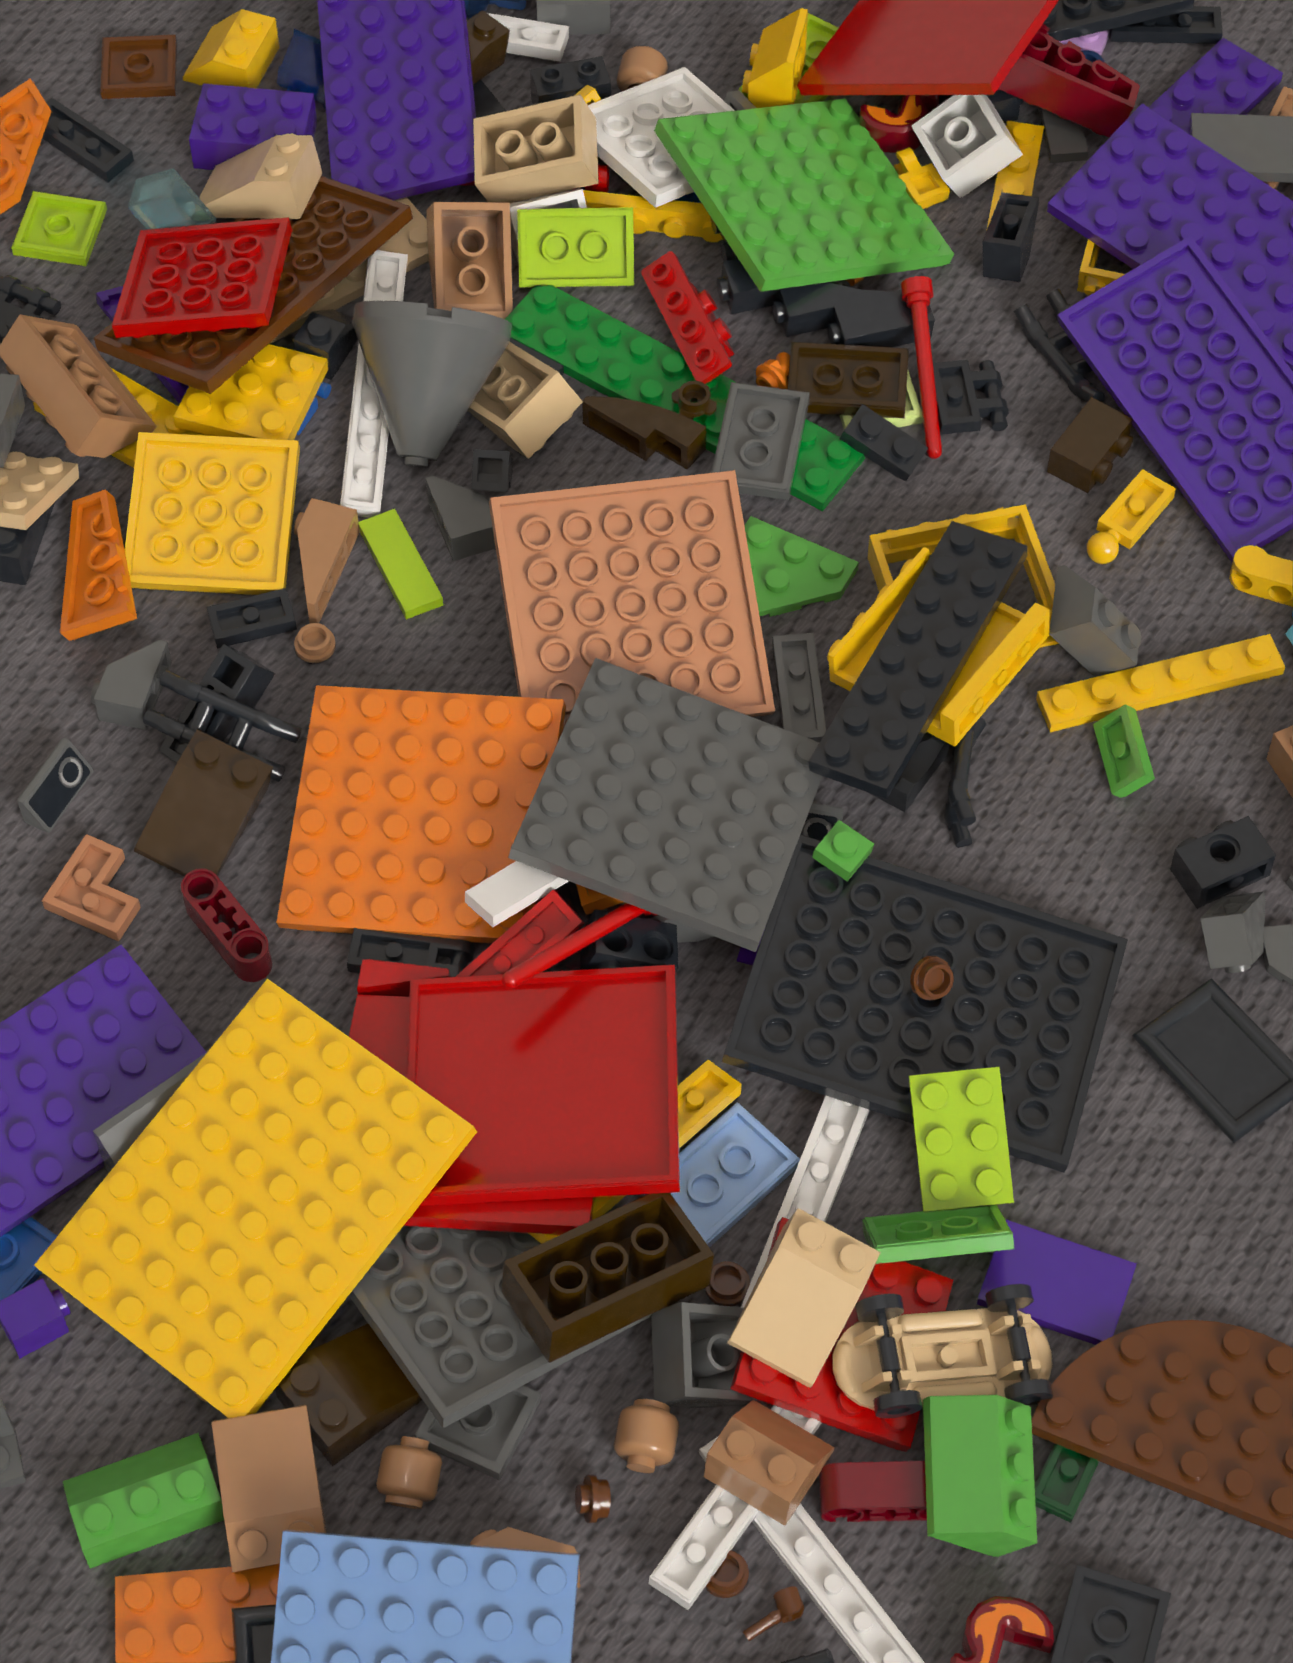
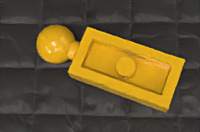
M1142 469L1098 520L1096 530L1099 532L1091 536L1087 543L1086 549L1089 558L1095 563L1107 564L1117 557L1119 544L1131 549L1174 499L1176 488Z

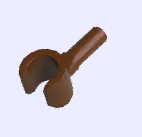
M790 1586L779 1590L773 1595L777 1610L768 1613V1615L742 1631L748 1641H751L780 1622L787 1623L801 1618L804 1613V1605L797 1587Z

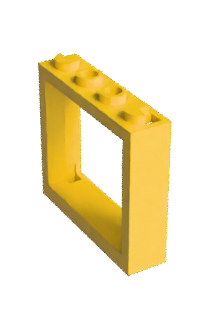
M1026 504L1009 508L1000 507L994 511L974 515L963 514L954 519L934 523L924 522L913 527L898 530L890 529L883 533L869 535L867 558L879 592L884 586H890L893 582L888 563L913 559L923 547L928 548L929 555H932L951 521L1006 539H1014L1015 542L1027 545V558L1023 564L1038 604L1049 609L1050 632L1055 582ZM1049 634V637L1039 648L1059 643Z

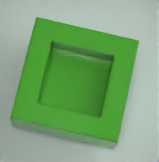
M838 820L814 849L812 858L848 882L871 854L874 843Z

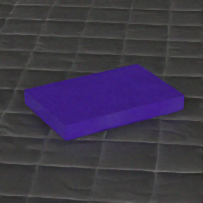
M1006 1220L1013 1233L1014 1249L994 1251L977 1299V1305L987 1308L985 1294L992 1289L1012 1284H1027L1031 1286L1034 1302L1018 1310L1025 1314H1030L1031 1318L1039 1326L1094 1345L1112 1337L1137 1263Z

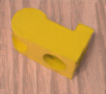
M1248 545L1238 549L1234 555L1229 579L1231 584L1237 590L1293 607V561L1269 555L1258 546Z

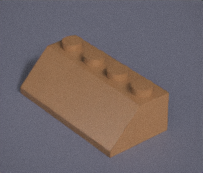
M21 314L18 316L0 344V357L7 364L6 369L10 374L20 376L21 384L26 389L28 398L37 403L46 415V421L57 429L66 441V447L72 453L80 457L93 456L105 458L137 441L138 432L152 433L155 430L156 424L77 325Z

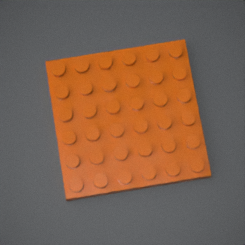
M316 685L277 925L280 928L349 934H353L354 928L459 939L478 943H494L532 909L539 900L492 927L465 903V891L515 862V860L508 858L511 847L563 732L566 712L564 699Z

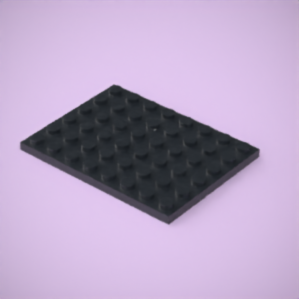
M800 834L767 921L722 1062L912 1124L914 1123L908 1075L999 1066L1009 1155L1065 1173L1069 1165L1128 939L869 856L847 882L812 858L814 849L821 841ZM927 956H937L944 959L949 964L954 976L953 986L949 993L935 1000H925L918 997L913 992L910 984V977L914 966L918 961Z

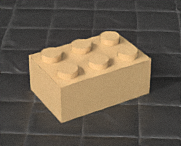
M581 95L473 119L475 185L488 202L513 203L598 184L596 117Z

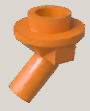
M781 352L776 356V360L769 359L756 368L757 386L788 390L787 377L789 376L790 355L786 352Z

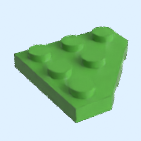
M752 516L744 525L759 616L769 614L772 617L799 610L803 605L823 600L824 603L839 600L858 571V561Z

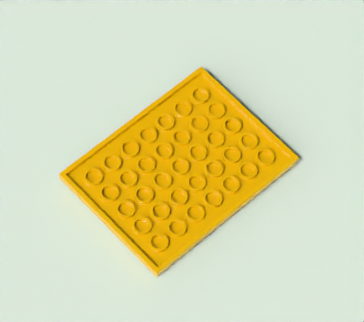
M267 979L34 1266L227 1418L257 1413L477 1133V1130L451 1109Z

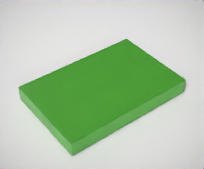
M997 1205L865 1217V1219H862L863 1233L868 1246L881 1252L876 1264L1014 1249L1013 1233Z

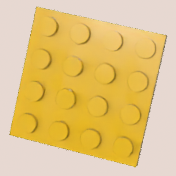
M138 432L125 542V555L131 587L138 589L259 595L286 588L300 453L299 441Z

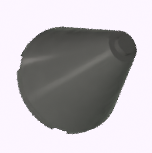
M405 301L358 302L354 307L352 323L397 456L405 458L404 465L427 468L428 462L436 461L510 343L512 323L497 316L452 307L451 311L428 308L427 303Z

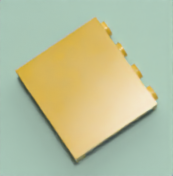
M923 547L914 559H908L902 566L898 577L890 586L886 585L880 590L876 601L866 613L862 612L856 617L851 630L843 639H838L832 644L827 655L831 682L851 691L928 562V548ZM1002 602L1000 603L926 732L954 747L960 742L1049 637L1048 608L1035 602L1024 614Z

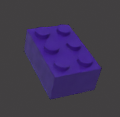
M203 83L189 136L193 167L195 169L214 170L216 165L276 135L290 133L295 135H312L314 139L317 126L314 93Z

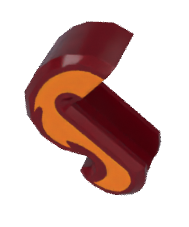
M903 95L897 114L891 113L888 109L864 104L860 106V126L869 131L870 136L876 141L883 152L896 153L909 147L915 150L922 143L914 132L912 125L939 106L940 95Z
M994 1596L978 1603L967 1617L962 1642L966 1658L960 1653H955L951 1657L950 1663H998L1003 1640L1050 1653L1054 1642L1053 1625L1044 1611L1033 1603L1020 1598Z

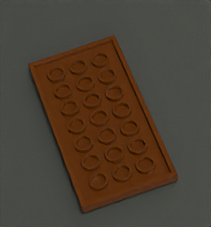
M321 176L301 218L289 219L292 233L268 326H259L251 329L246 327L222 329L215 332H184L178 335L158 334L146 335L140 338H116L111 323L94 337L97 350L211 394L413 219L411 208L409 205ZM237 218L233 222L262 220L265 218Z

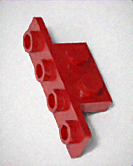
M669 251L642 269L641 274L695 380L707 384L731 368L732 362L730 357L734 355L728 339L732 338V334L720 317L716 319L713 312L718 307L706 289L700 292L689 281L675 253Z

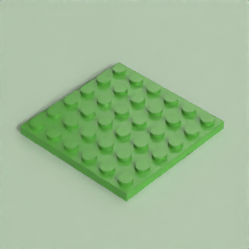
M846 98L658 119L654 129L655 133L760 292L944 266L949 264L954 256L953 251L923 208L915 204L906 192V184L898 178L899 174L876 141L870 136L869 131L860 126V118Z

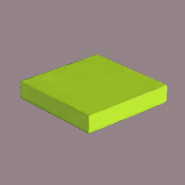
M33 191L12 245L13 255L87 266L107 212L106 202Z

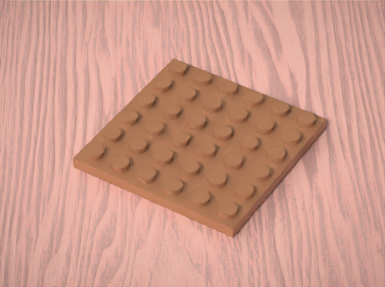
M735 470L490 498L489 508L519 697L564 699L566 704L564 730L595 658L750 717L772 715L775 712Z

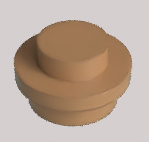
M311 623L300 629L295 637L294 647L296 654L302 660L309 663H319L332 656L336 648V642L333 633L327 627L319 623Z

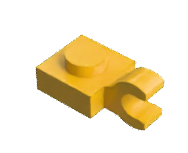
M910 147L896 152V157L900 163L895 164L894 168L899 174L898 178L906 184V192L915 204L925 209L949 199L950 189L932 163L921 166Z

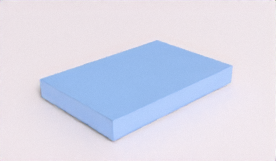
M737 1102L679 1153L680 1192L670 1194L710 1247L794 1172L800 1158Z

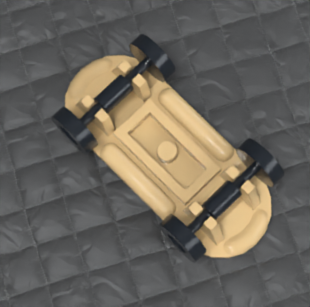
M1012 1284L992 1289L985 1294L987 1308L901 1315L904 1313L902 1296L898 1294L875 1295L858 1301L855 1306L859 1322L844 1332L838 1340L833 1353V1374L837 1385L849 1399L859 1406L875 1410V1415L879 1418H895L918 1412L923 1408V1399L929 1396L999 1395L1027 1406L1039 1404L1041 1400L1051 1399L1053 1391L1049 1378L1053 1365L1052 1351L1048 1339L1040 1326L1031 1318L1030 1314H1025L1018 1310L1034 1302L1031 1286L1027 1284Z

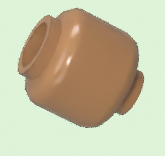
M636 46L628 49L623 54L617 75L618 88L623 92L666 75L668 64L665 57L659 51L648 46Z
M637 1399L632 1406L625 1407L621 1411L614 1440V1450L619 1457L627 1461L626 1466L630 1470L640 1473H653L655 1466L666 1465L673 1459L679 1422L675 1415L670 1413L671 1408L667 1404L651 1399Z
M402 1436L400 1445H389L384 1448L376 1488L381 1494L386 1496L385 1503L412 1509H422L423 1502H430L435 1498L442 1459L437 1453L428 1450L429 1441Z

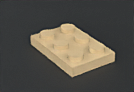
M9 452L4 468H0V527L27 530L79 479L78 464L63 462L57 457L42 459L28 457L21 452Z

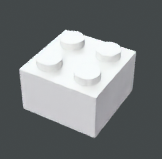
M953 95L912 125L914 132L941 178L959 198L970 193L1023 155L991 100L986 95Z

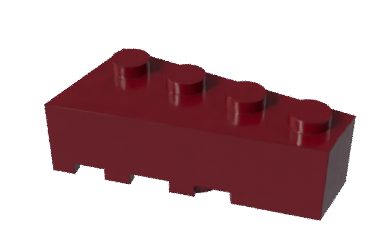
M1042 24L997 90L1007 92L1023 99L1030 105L1039 106L1057 114L1062 119L1073 121L1091 129L1096 134L1105 135L1110 138L1131 114L1140 85L1101 60H1096L1092 63L1085 58L1079 46L1071 41L1065 45L1048 35L1047 33L1050 28Z

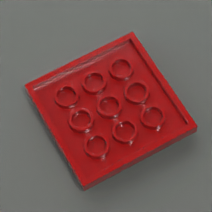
M289 217L140 230L112 322L115 337L140 338L146 335H178L184 332H215L222 329L244 327L251 329L259 326H268L292 233Z
M782 1217L777 1223L769 1255L783 1226L789 1219ZM904 1261L875 1263L858 1301L875 1295L898 1294L902 1296L904 1313L901 1315L946 1311L953 1279ZM856 1306L853 1308L811 1388L742 1351L730 1390L807 1418L817 1419L821 1423L904 1452L911 1448L920 1411L895 1418L876 1417L875 1410L859 1406L849 1399L837 1385L833 1374V1353L838 1340L844 1332L859 1322Z

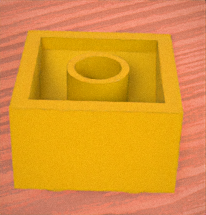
M800 8L764 28L759 44L753 43L749 62L750 66L753 67L752 71L746 70L744 73L742 93H748V100L756 108L795 103L798 92L797 83L802 77L806 62L808 9Z
M241 9L213 25L183 75V81L201 86L204 83L257 88L279 50L276 18Z

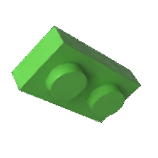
M1125 704L1093 724L1113 795L1119 798L1126 797L1155 780L1136 709Z

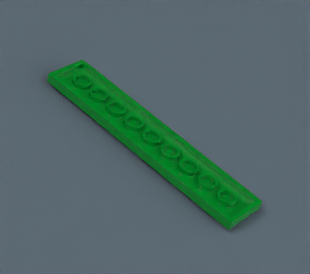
M552 285L534 286L505 318V320L512 323L511 338L564 366V374L607 397L635 400L659 406L679 414L680 409L678 404L672 401V393L676 389H680L684 383L696 381L682 353ZM721 374L706 384L710 390V399L717 404L715 413L712 415L703 414L693 419L706 426V450L716 454L731 382H735ZM806 419L790 494L823 512L865 460V456L846 442L840 440L839 436Z

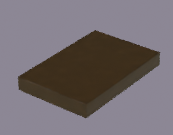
M792 342L788 390L809 392L810 401L807 413L854 416L863 404L881 417L905 419L909 348Z

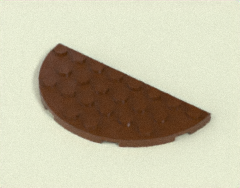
M1173 1320L1146 1324L1116 1334L1084 1352L1067 1366L1051 1384L1053 1397L1039 1402L1031 1419L1033 1435L1085 1456L1095 1458L1102 1463L1293 1539V1348L1265 1334L1241 1326L1215 1321Z

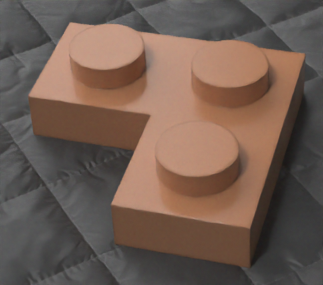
M86 834L43 898L44 909L119 942L141 908L139 899L108 886L125 860L124 851Z

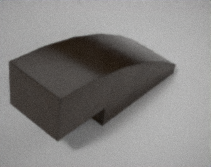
M586 396L583 400V424L644 461H647L656 451L688 470L706 450V426L684 415L635 400Z

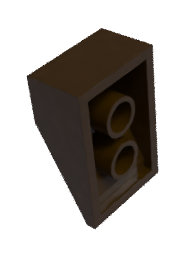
M196 730L178 760L134 848V852L182 876L195 869H208L218 876L267 792L273 767L212 736Z
M369 1324L363 1325L308 1351L297 1360L275 1388L277 1398L285 1408L307 1405L312 1442L332 1467L422 1401L420 1395Z

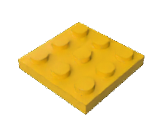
M268 344L213 393L208 394L189 386L173 416L175 427L209 436L294 440L328 371L327 358Z

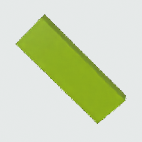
M395 508L360 521V534L405 619L407 620L443 606V597Z

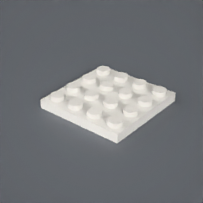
M685 67L588 105L596 117L598 157L655 208L694 192L654 131L658 119L735 111Z

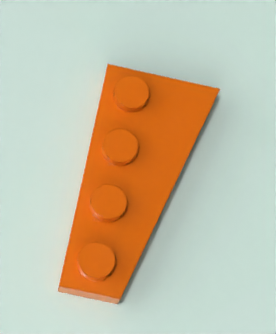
M106 489L72 501L60 634L69 641L137 619L115 497Z

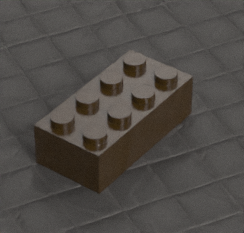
M670 1193L647 1194L504 1261L502 1294L550 1363L710 1286L714 1253Z

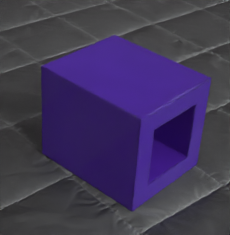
M43 1278L0 1300V1324L19 1359L69 1332L64 1317L71 1314V1311L60 1290L57 1289L50 1292Z

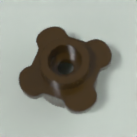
M686 382L680 389H676L672 393V401L678 404L679 414L692 420L703 414L712 415L717 409L716 402L710 399L709 387L702 382Z

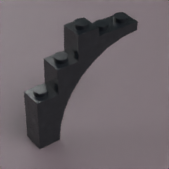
M710 216L714 233H720L723 243H721L723 258L721 278L716 280L717 291L721 301L727 300L731 315L772 306L774 320L777 324L782 323L786 337L827 328L831 344L892 348L915 343L911 308L907 307V302L902 300L901 290H861L826 282L760 292ZM929 305L927 306L931 339L935 318Z

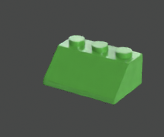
M999 1395L929 1396L924 1398L927 1536L992 1557H999L1037 1544L1031 1407Z
M199 1433L62 1481L73 1523L89 1568L102 1565L224 1520L222 1501Z

